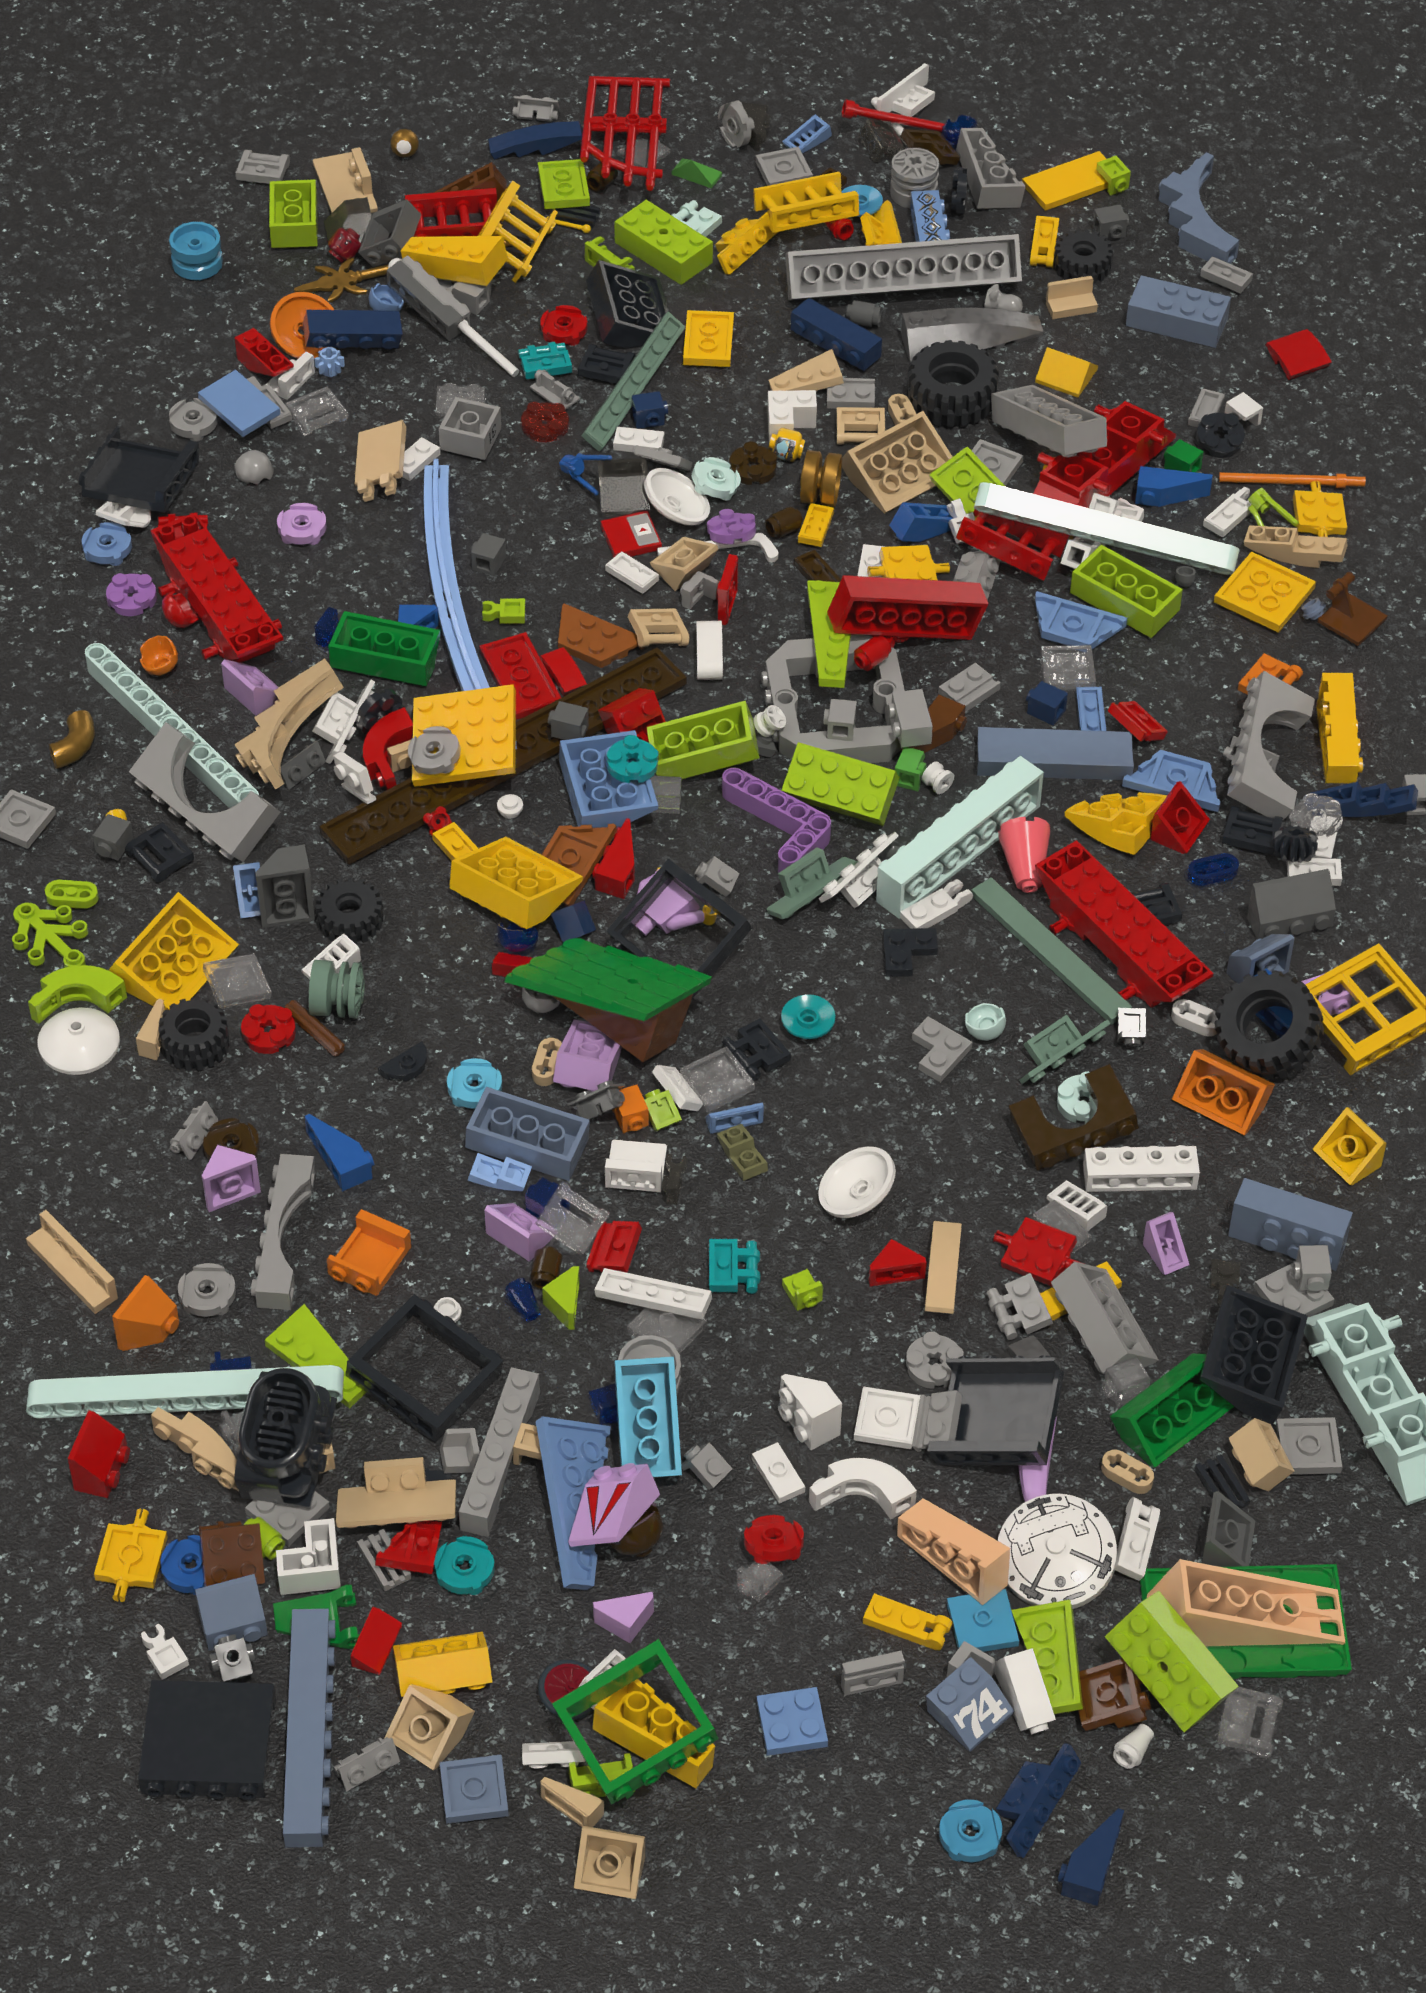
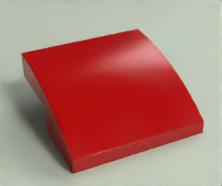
M1308 329L1269 341L1265 344L1275 365L1280 363L1288 380L1329 367L1332 363L1321 343Z

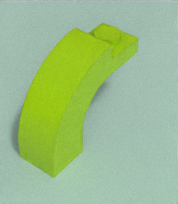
M88 965L65 967L43 977L40 980L42 990L34 994L31 1000L28 1001L31 1019L38 1024L63 1004L77 1000L91 1002L109 1013L127 998L125 981L116 974L100 967Z

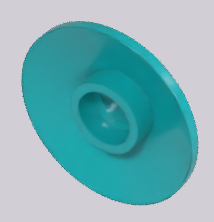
M800 995L792 998L784 1005L781 1020L785 1029L792 1035L804 1039H814L827 1034L832 1029L835 1023V1011L832 1005L822 997Z

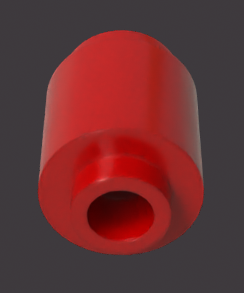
M883 636L873 637L854 650V662L859 668L869 671L888 658L892 651L891 645Z

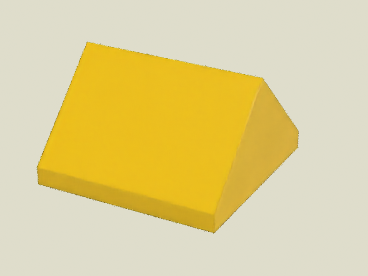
M1047 347L1035 383L1078 398L1098 370V365Z
M1346 1107L1313 1150L1349 1185H1354L1382 1166L1386 1142L1349 1107Z

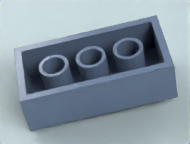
M1141 275L1128 304L1126 326L1216 348L1228 320L1231 297Z
M486 1087L466 1127L465 1148L502 1160L508 1157L532 1166L531 1169L570 1181L589 1139L590 1120Z
M1244 1178L1234 1202L1228 1236L1263 1247L1269 1251L1288 1255L1294 1259H1297L1299 1246L1328 1245L1331 1269L1336 1271L1346 1246L1353 1212Z

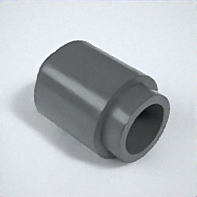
M854 300L852 305H848L846 318L857 325L879 326L882 307H877L874 303Z

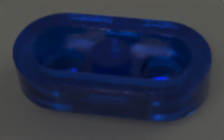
M1228 853L1196 859L1189 864L1187 877L1190 882L1199 886L1230 880L1238 873L1239 861L1234 855Z

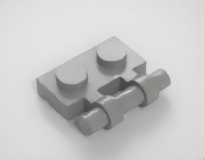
M1031 1273L1004 1284L1008 1292L1006 1295H1000L997 1288L987 1291L988 1305L991 1311L996 1313L998 1318L997 1325L1000 1331L1005 1333L1008 1340L1017 1337L1018 1334L1015 1329L1021 1326L1024 1327L1028 1335L1053 1324ZM1011 1306H1014L1017 1314L1010 1316L1006 1310Z

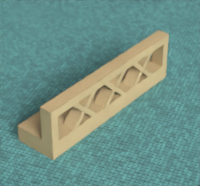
M47 1210L40 1213L42 1228L26 1238L27 1245L94 1314L117 1300L115 1279Z

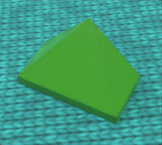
M682 158L672 170V175L712 189L721 178L722 172Z

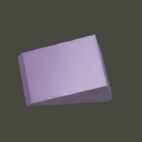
M1169 1212L1147 1221L1143 1246L1161 1273L1166 1275L1188 1266L1189 1261L1174 1213Z
M653 1592L593 1602L594 1622L628 1643L632 1642L654 1613Z

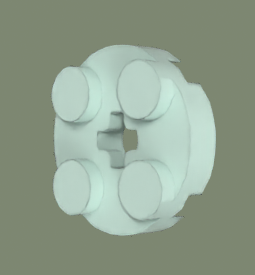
M713 457L705 458L704 462H696L692 471V480L697 493L701 495L707 494L725 501L730 500L732 495L737 492L741 478L737 470L734 473L730 469L731 465L728 462Z
M1089 1072L1072 1076L1058 1087L1057 1107L1060 1113L1069 1121L1075 1123L1076 1120L1085 1121L1086 1124L1096 1113L1097 1107L1087 1089L1085 1074ZM1085 1096L1089 1098L1090 1102H1086L1085 1100L1079 1101L1080 1097Z

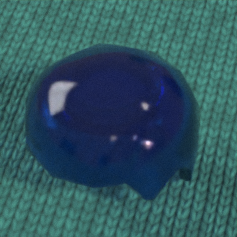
M959 115L955 122H951L948 119L945 125L942 126V134L948 142L957 144L961 128H977V120L966 115Z
M499 922L497 926L498 941L508 951L524 952L535 946L538 942L539 934L534 927L525 929L519 927L514 922H510L507 928L503 927L502 922Z

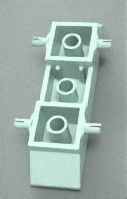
M1349 1303L1308 1317L1304 1335L1310 1343L1309 1352L1312 1357L1317 1356L1365 1435L1363 1437L1364 1445H1366L1367 1449L1372 1447L1406 1506L1426 1499V1396L1423 1392L1418 1394L1396 1358L1394 1354L1395 1345L1388 1335L1389 1330L1402 1327L1401 1318H1399V1315H1395L1394 1317L1382 1320L1374 1313L1369 1303L1359 1306Z

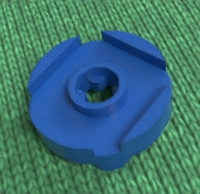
M198 1535L187 1536L188 1539L179 1542L176 1539L169 1543L161 1555L160 1562L162 1577L167 1585L176 1591L196 1595L195 1589L205 1587L201 1539ZM192 1560H196V1567L188 1569L184 1565L185 1562L190 1563Z

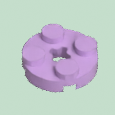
M296 503L290 505V510L286 512L282 510L277 517L278 533L286 544H318L327 528L326 516L323 511L322 513L318 511L317 506L313 504Z

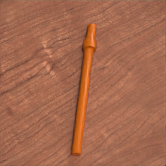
M1219 473V482L1310 485L1313 481H1316V483L1319 481L1321 485L1346 488V486L1365 487L1366 482L1365 477L1346 476V474L1321 476Z

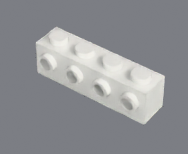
M1196 1146L1085 1148L1083 1170L1086 1192L1197 1190L1200 1172Z

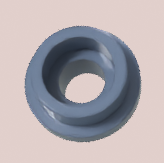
M1319 598L1310 600L1301 608L1304 612L1302 614L1304 619L1310 618L1315 620L1324 614L1323 609L1326 605L1324 602H1320Z

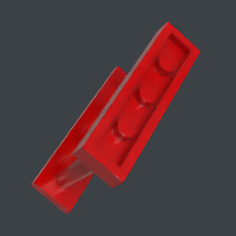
M496 188L405 195V200L407 199L421 213L413 237L478 236L497 204ZM483 213L484 222L470 223L469 214ZM460 214L461 224L447 225V215ZM437 216L438 226L424 227L423 217Z
M976 509L973 512V515L976 517L975 520L964 517L956 539L1043 581L1046 579L1053 561L1049 556L1052 553L1061 557L1070 538L1069 534L983 513ZM986 521L998 527V529L994 531L983 526ZM1008 532L1019 537L1020 540L1016 542L1005 535ZM1031 543L1042 550L1039 553L1027 547V545Z

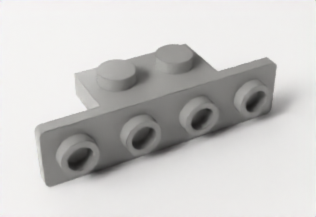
M981 550L962 554L953 581L980 583L988 600L1001 560Z

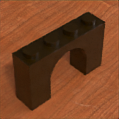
M1110 1064L1085 1074L1087 1089L1097 1110L1093 1118L1080 1127L1063 1129L1052 1125L1045 1118L1034 1095L1009 1105L1012 1122L1037 1171L1042 1168L1052 1167L1057 1162L1069 1157H1076L1085 1151V1148L1102 1146L1112 1139L1129 1135L1134 1130L1139 1129L1136 1112Z

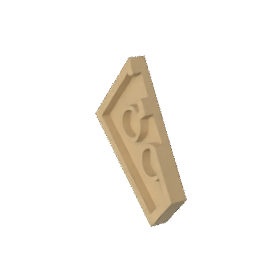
M832 349L769 380L771 391L820 390L844 384L842 373Z

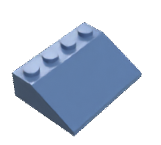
M636 731L560 741L559 763L578 826L592 824L593 828L608 827V824H615L617 827H622L626 818L632 822L658 809V802L650 779L638 783V780H630V783H624L612 777L608 771L607 752L614 743L624 740L627 735L637 736ZM628 759L629 763L631 761L638 762L636 759Z

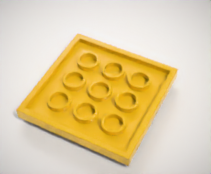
M514 685L414 698L413 738L415 736L418 738L424 734L423 730L426 728L441 726L448 728L452 734L456 735L461 747L460 757L454 764V769L449 773L432 775L418 773L412 764V782L414 787L515 773L516 690ZM434 747V750L429 751V753L433 754L438 752V747Z

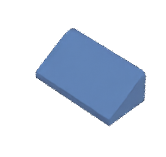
M763 1102L708 1114L706 1116V1123L710 1134L724 1131L739 1124L745 1127L762 1123Z

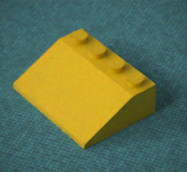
M505 836L452 860L449 888L461 896L473 900L480 906L497 913L500 917L518 924L519 927L528 929L545 921L583 881V876Z
M178 892L113 963L108 971L125 981L127 993L154 1006L158 999L164 1000L165 1010H170V1005L173 1003L179 1004V1000L185 999L189 1001L239 944Z

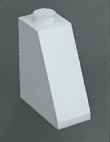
M1033 1648L996 1661L994 1673L1007 1701L1014 1710L1013 1716L1020 1731L1030 1729L1031 1734H1035L1049 1729L1047 1723L1056 1719Z

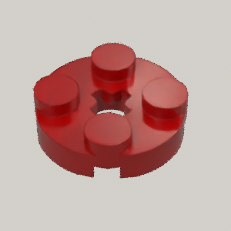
M556 306L555 311L549 313V310H547L541 317V332L546 342L565 343L575 346L579 344L580 339L587 332V317L581 314L580 309L573 306Z
M256 1004L249 1009V1013L243 1018L241 1033L243 1040L249 1044L251 1050L261 1054H273L279 1052V1048L284 1045L288 1047L293 1042L296 1035V1027L290 1009L276 1005ZM271 1026L275 1028L270 1029L269 1032H264L265 1027Z
M766 1515L753 1520L752 1526L750 1528L746 1527L744 1530V1546L754 1556V1561L759 1564H767L771 1561L796 1560L801 1555V1549L804 1545V1531L801 1525L794 1520L793 1524L785 1522L784 1516Z

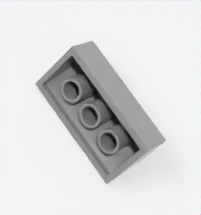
M1074 1262L1051 1282L1056 1291L1055 1296L1057 1300L1066 1308L1069 1314V1321L1078 1329L1082 1336V1344L1091 1352L1095 1359L1094 1365L1102 1374L1120 1377L1152 1365L1159 1360L1106 1269Z

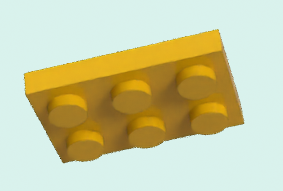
M687 310L683 365L730 367L734 312Z

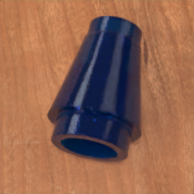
M519 1278L506 1286V1298L526 1322H531L541 1315L530 1282H526L525 1278Z

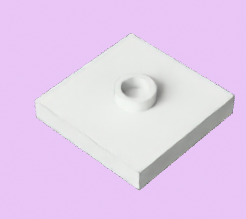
M863 1387L854 1440L912 1449L921 1395Z

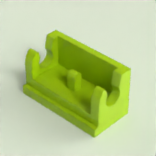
M599 236L590 242H585V261L594 267L598 260L635 270L633 265H628V263L633 261L630 257H625L621 260L610 252L605 245L598 246V244L605 240L603 237Z
M630 1753L624 1754L622 1761L600 1764L610 1782L633 1768ZM569 1762L568 1770L572 1788L595 1797L606 1796L589 1766L576 1768L575 1762Z

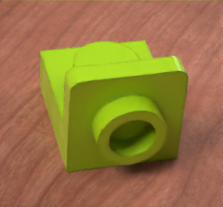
M1117 156L1097 162L1096 170L1108 182L1107 192L1109 195L1129 188L1131 171Z
M656 1089L644 1095L645 1103L649 1109V1119L655 1132L682 1120L669 1090L660 1092V1089Z
M808 1269L782 1279V1286L797 1311L805 1307H813L822 1301L823 1285L820 1281H814Z

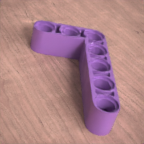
M729 768L722 774V796L725 800L792 835L778 852V873L815 848L824 849L829 844L831 819L828 815L741 769Z

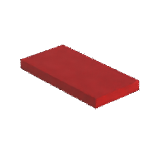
M526 632L479 646V652L497 686L514 685L516 690V720L524 718L561 698Z

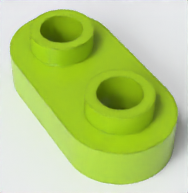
M54 880L45 887L46 900L55 907L67 905L70 908H90L99 899L96 885L87 881Z

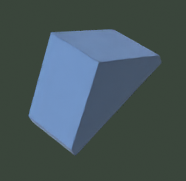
M259 862L233 866L240 918L260 916L255 874L260 868Z

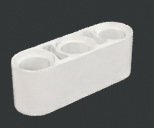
M697 621V680H723L722 621Z

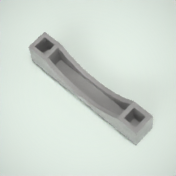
M280 1154L279 1165H274L273 1167L275 1186L270 1187L268 1202L271 1204V1208L265 1211L264 1226L267 1229L266 1233H261L260 1236L262 1256H257L255 1271L258 1273V1277L253 1279L251 1284V1296H256L257 1308L291 1310L295 1291L294 1273L281 1251V1238L285 1225L293 1212L312 1195L316 1174L314 1156Z
M512 1367L510 1369L459 1509L461 1531L486 1537L490 1535L498 1512L505 1478L513 1456V1446L521 1423L526 1424L532 1417L540 1394L538 1373Z

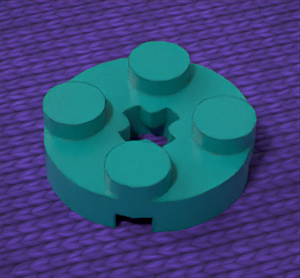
M627 735L624 740L614 743L607 752L608 771L612 777L624 783H630V780H638V783L645 782L657 772L658 750L635 735ZM628 759H636L638 762L631 761L629 763Z
M468 1536L458 1537L455 1542H451L448 1545L446 1542L436 1553L434 1562L438 1584L456 1594L478 1595L482 1592L483 1587L491 1581L495 1570L493 1554L488 1550V1546L483 1541ZM464 1561H469V1566L471 1568L467 1570H461L460 1567L457 1566V1564H463Z

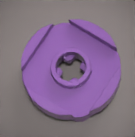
M723 509L719 512L718 516L711 518L707 522V532L710 534V539L717 543L734 544V539L742 538V542L752 539L756 534L755 516L750 513H734L731 509Z
M119 573L112 577V582L106 589L107 603L119 615L137 616L143 613V609H146L148 606L151 609L156 603V587L148 574ZM129 593H135L132 597L128 596Z

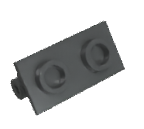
M318 741L303 747L300 753L281 766V777L287 790H290L326 763Z
M613 1081L603 1082L597 1085L598 1089L593 1092L589 1090L577 1094V1099L567 1105L576 1106V1116L591 1120L602 1115L599 1105H601L603 1113L620 1107L622 1102L625 1101V1097L619 1089L626 1085L625 1083L614 1084Z

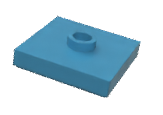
M1006 1589L1001 1590L984 1605L980 1604L970 1595L947 1598V1607L953 1623L952 1627L958 1649L964 1641L982 1652L1019 1646V1638Z

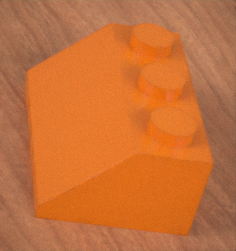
M1204 1049L1193 1051L1172 1100L1234 1131L1246 1135L1264 1110L1275 1084Z

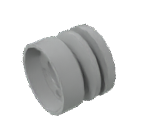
M907 148L894 155L891 163L890 194L896 204L910 208L911 191L938 190L939 161L932 152L921 148Z

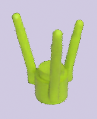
M1263 488L1258 489L1249 497L1248 501L1251 503V506L1248 507V510L1253 514L1258 526H1264L1258 511H1261L1263 514L1272 507L1294 527H1297L1298 521L1275 502Z

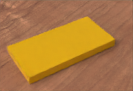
M1098 151L1022 178V182L1026 186L1025 189L1046 211L1107 189L1108 182L1096 170L1097 162L1103 161L1106 158Z

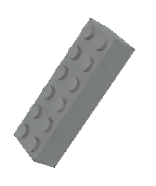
M1035 385L991 393L993 422L1001 425L1002 428L1012 430L1015 434L1025 436L1028 440L1037 442L1038 445L1046 446L1051 451L1061 453L1063 457H1074L1078 452L1083 451L1088 453L1096 452L1098 448L1107 446L1106 417Z

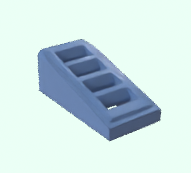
M815 114L782 142L787 148L796 147L793 143L797 142L800 145L798 147L801 152L804 153L832 136L830 125Z

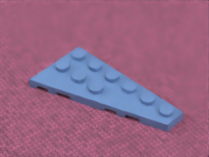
M541 1417L536 1420V1427L563 1587L588 1590L595 1583L597 1554L594 1551L595 1544L570 1547L568 1541L585 1484L594 1476V1472L597 1469L603 1467L604 1460L608 1457V1448L605 1447L606 1437L610 1435L611 1426Z

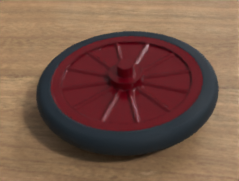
M560 1660L550 1664L542 1672L538 1683L539 1696L544 1706L551 1713L558 1716L552 1703L577 1689L592 1669L575 1660ZM590 1707L572 1718V1720L584 1718L594 1710Z

